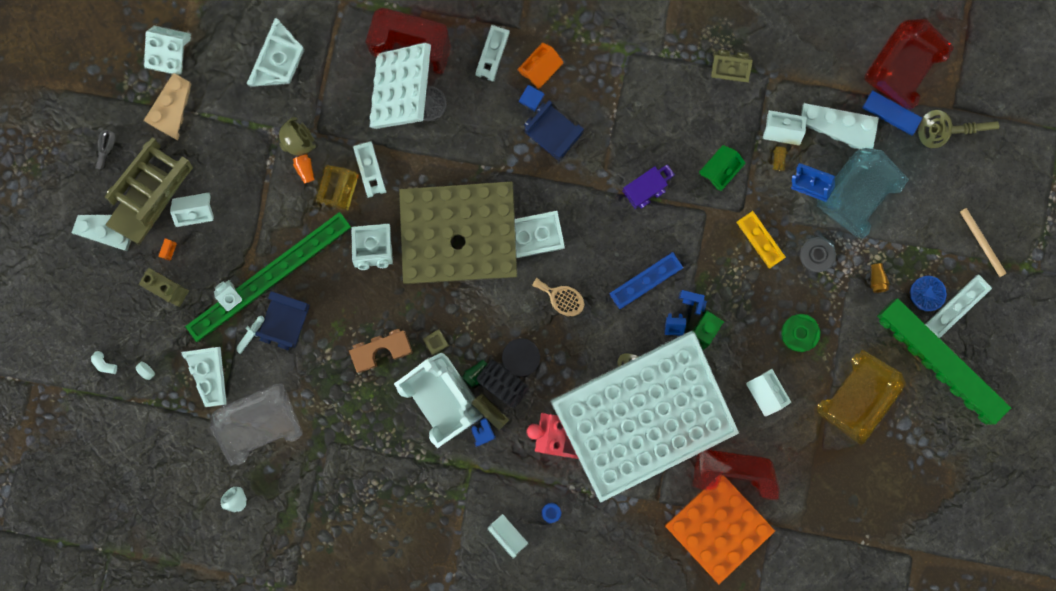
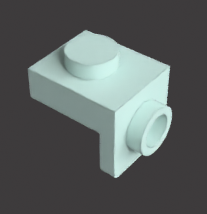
M230 280L227 282L223 281L215 287V298L226 311L231 310L242 301L241 296L235 291L234 285Z

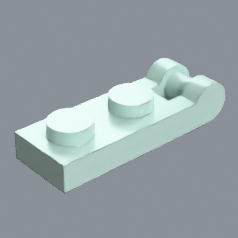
M491 25L475 76L488 77V80L494 81L510 33L509 30ZM485 64L491 65V70L484 69Z
M372 142L353 146L367 197L374 196L373 194L379 192L381 194L386 193ZM377 180L378 185L371 187L370 182Z

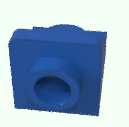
M684 290L680 291L678 299L683 300V304L694 306V303H697L695 315H700L701 311H705L707 303L704 300L705 295Z

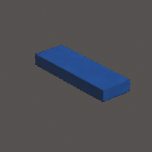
M875 91L870 93L862 107L910 135L915 133L922 120V117Z

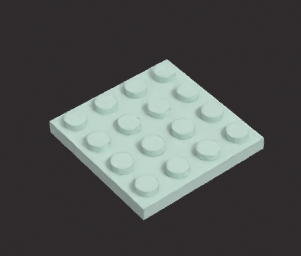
M422 43L377 54L372 110L370 114L371 128L378 129L423 121L430 44Z

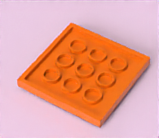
M722 473L711 481L665 525L718 584L729 576L775 532L770 524Z

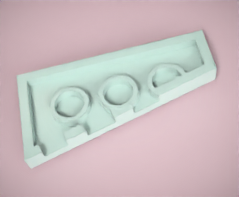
M806 103L802 105L801 116L807 117V127L817 132L825 133L837 141L840 140L849 144L848 146L862 150L865 154L872 155L878 117Z

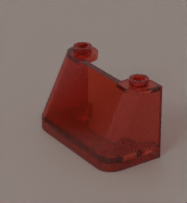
M927 19L906 20L896 28L867 71L864 79L872 87L904 108L914 109L920 99V94L916 92V89L932 65L945 62L950 57L954 47Z
M708 449L697 454L693 487L702 490H714L719 485L720 476L752 480L751 485L759 489L760 497L778 500L779 484L774 464L770 459Z

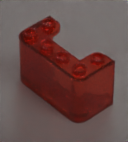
M380 8L375 11L365 41L371 55L376 57L379 53L386 50L392 51L394 42L406 46L422 43L430 44L429 61L434 66L433 71L442 75L451 49L448 30L444 24L387 8Z

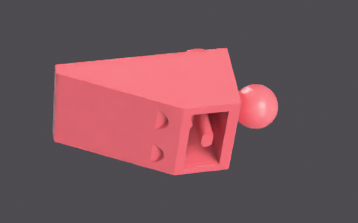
M541 413L539 425L531 424L527 428L528 437L537 439L535 452L579 459L557 415Z

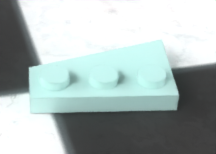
M78 215L72 230L73 234L124 251H128L131 240L105 225L112 215Z

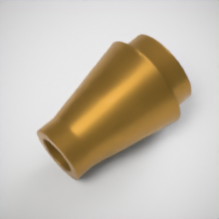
M883 264L871 265V288L873 292L881 293L888 291L890 283L883 269Z

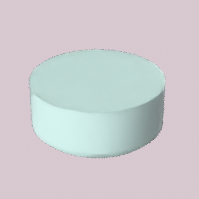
M140 362L136 366V371L146 380H150L155 375L152 368L144 362Z

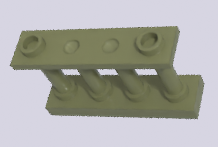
M153 137L144 144L142 151L114 186L108 189L105 196L112 205L120 201L137 212L135 215L136 219L146 227L193 169L189 160L183 156L179 161H175L159 150L161 146ZM153 156L172 167L168 175L164 176L147 165ZM141 171L161 182L156 190L152 191L135 180ZM129 186L149 197L143 206L123 195Z

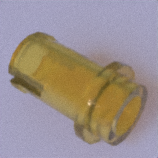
M775 147L772 170L777 171L779 167V171H785L786 154H788L787 148Z

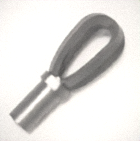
M103 130L99 134V156L96 169H104L106 157L115 142V134L112 131ZM108 133V134H109L108 143H107V146H106V148H105V150H104V152H103L105 136H106V134Z

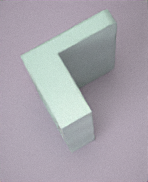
M769 110L763 139L800 145L806 131L807 117Z
M210 193L172 199L170 213L175 226L179 227L213 221L214 215L210 207Z
M773 369L746 383L764 416L777 412L791 403Z
M503 514L487 528L513 558L528 545L524 537Z

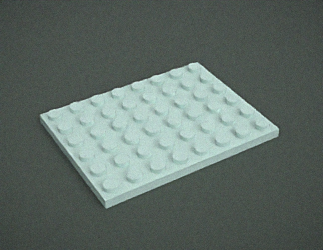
M693 331L551 400L600 503L739 434Z

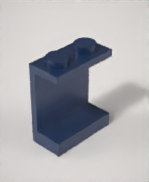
M549 100L546 104L542 103L536 111L538 114L534 118L530 117L524 125L525 134L560 161L582 136L584 129L579 124L575 126L552 107V102Z
M270 292L268 297L271 300L261 330L260 332L256 331L255 335L260 337L259 341L268 344L274 341L278 343L277 347L289 350V347L295 348L310 305Z

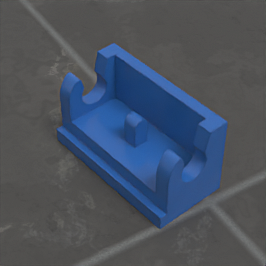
M799 163L796 176H792L791 189L827 202L835 188V176Z
M488 419L481 420L484 431L482 428H479L478 432L476 426L472 427L476 447L496 438Z

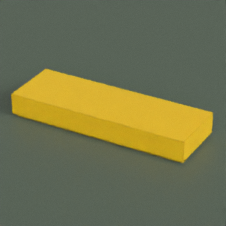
M754 211L736 222L769 269L786 258Z

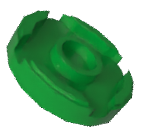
M793 315L782 326V340L793 351H809L820 340V328L815 319L809 315Z

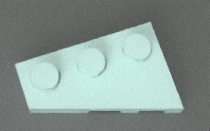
M214 347L181 352L184 359L187 360L190 373L194 376L197 383L196 387L205 407L227 405L221 348Z

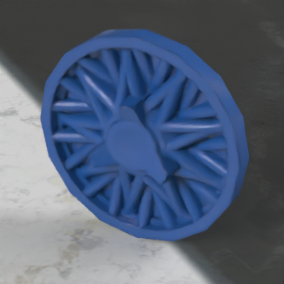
M923 276L917 279L912 284L910 290V298L913 304L918 309L926 312L935 311L940 308L947 296L943 282L933 276Z

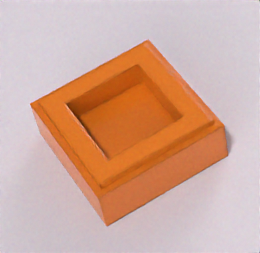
M164 239L158 257L170 261L177 244L171 240Z

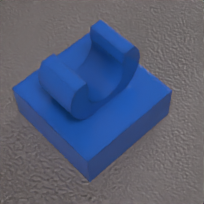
M669 313L668 318L666 317L665 335H684L686 318H683L682 314H679L678 318H672V314Z

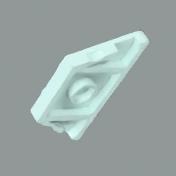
M276 18L249 77L248 86L290 84L303 54L304 48Z

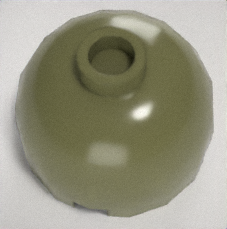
M292 117L279 130V145L284 152H289L295 156H302L315 149L316 145L312 144L315 140L305 124H298L296 122L298 119Z

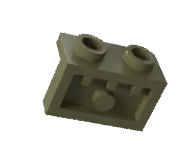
M728 50L714 52L711 71L712 78L749 82L753 60L748 53L737 52V55L730 54Z

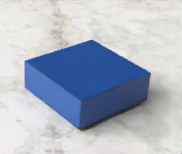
M528 85L519 103L536 111L545 94Z

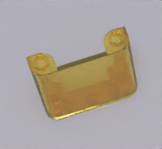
M861 350L859 354H855L852 358L853 371L834 397L822 400L818 405L817 411L820 416L860 445L867 441L905 387L902 373L864 350Z

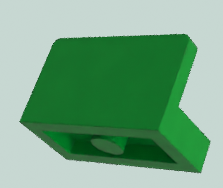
M723 145L699 173L701 176L709 179L716 189L722 191L746 163L737 151Z

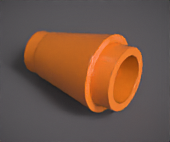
M307 154L294 158L293 166L303 180V183L314 181L311 158H308Z

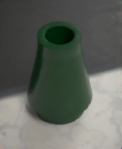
M481 360L464 371L462 379L471 388L475 385L477 386L479 382L476 378L486 367L487 363Z

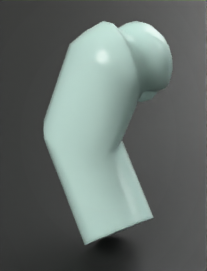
M94 352L91 356V362L100 372L116 374L117 365L106 363L103 360L104 355L102 352Z

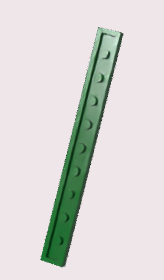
M340 212L236 288L235 291L241 296L242 301L235 307L226 311L217 302L186 325V329L196 342L201 341L352 227Z

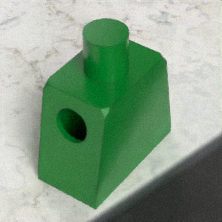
M708 310L704 312L693 330L702 350L710 345L724 323L722 319Z

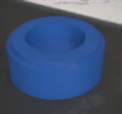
M548 503L542 509V517L546 522H557L561 517V509L555 503Z

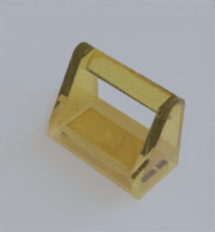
M326 165L315 201L348 210L359 174L346 168ZM332 172L340 173L333 199H324Z

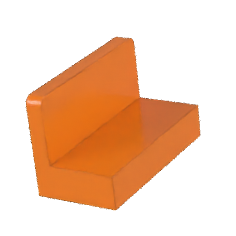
M542 42L517 70L521 75L529 78L535 87L539 89L563 64V60L553 47Z

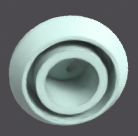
M232 487L227 490L221 498V507L231 512L243 510L247 501L241 487Z

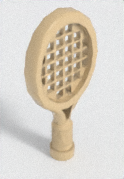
M538 278L534 281L532 286L547 292L553 308L560 314L576 316L583 311L584 299L574 288L569 286L550 288ZM571 291L577 295L574 300L572 297H568ZM561 294L563 297L566 296L570 299L566 307H569L567 313L564 310L561 311V308H558L559 304L556 303Z

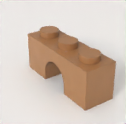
M396 329L389 332L390 336L384 338L377 336L372 338L371 343L364 345V342L353 345V349L349 350L356 372L361 373L377 367L375 355L378 350L383 348L391 352L394 360L413 354L406 332Z

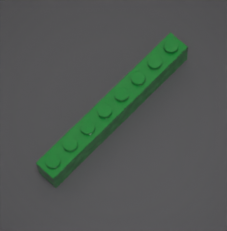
M898 298L892 300L877 315L880 319V324L886 329H891L894 332L893 336L899 342H904L908 346V351L914 356L917 355L927 369H932L936 373V378L950 387L951 393L957 397L960 396L965 401L964 405L979 415L978 418L986 425H996L1011 409L995 391Z

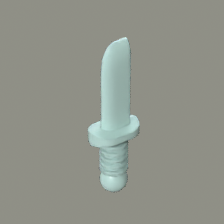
M258 316L251 328L249 326L245 328L248 332L236 349L239 354L244 351L252 338L256 336V331L264 322L263 316Z

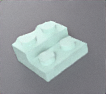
M390 224L352 227V261L355 268L358 267L360 270H367L369 266L387 268L389 264H393Z

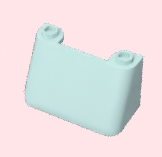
M443 353L425 360L394 383L401 396L406 398L413 397L433 427L429 431V439L437 448L484 417L471 404L475 399L474 395L449 358Z

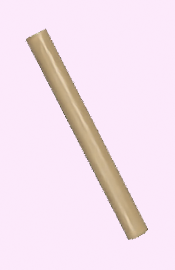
M965 208L960 211L999 277L1007 274L968 209Z

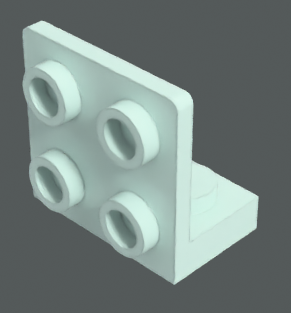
M153 26L147 30L144 67L180 75L182 73L183 47L190 41L191 34Z

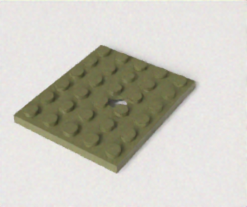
M513 182L399 189L403 284L518 277ZM456 235H461L465 238V245L459 250L454 249L451 245V240Z

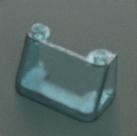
M861 148L853 154L835 177V188L827 202L818 199L817 206L854 236L863 239L869 234L871 224L867 221L888 193L901 192L909 179L882 150Z

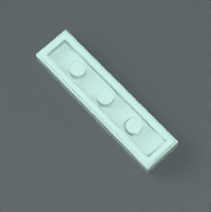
M979 274L976 275L931 317L925 325L940 338L982 299L992 287Z

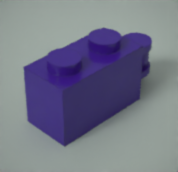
M668 164L659 170L654 166L623 187L622 191L635 209L638 207L642 209L650 203L649 200L654 196L659 198L666 193L665 189L668 186L666 182L672 179L675 174ZM662 172L667 176L665 179L661 175Z

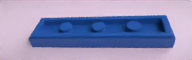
M672 252L609 293V295L620 310L683 269V266Z

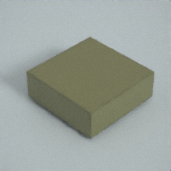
M440 329L423 338L432 356L449 346Z

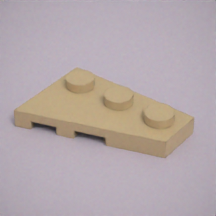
M173 73L144 121L178 141L180 124L183 121L182 116L187 104L191 83Z

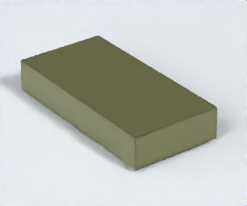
M482 393L471 403L498 430L509 421Z

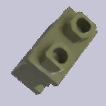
M150 268L147 269L138 284L178 307L181 306L189 292L186 288Z

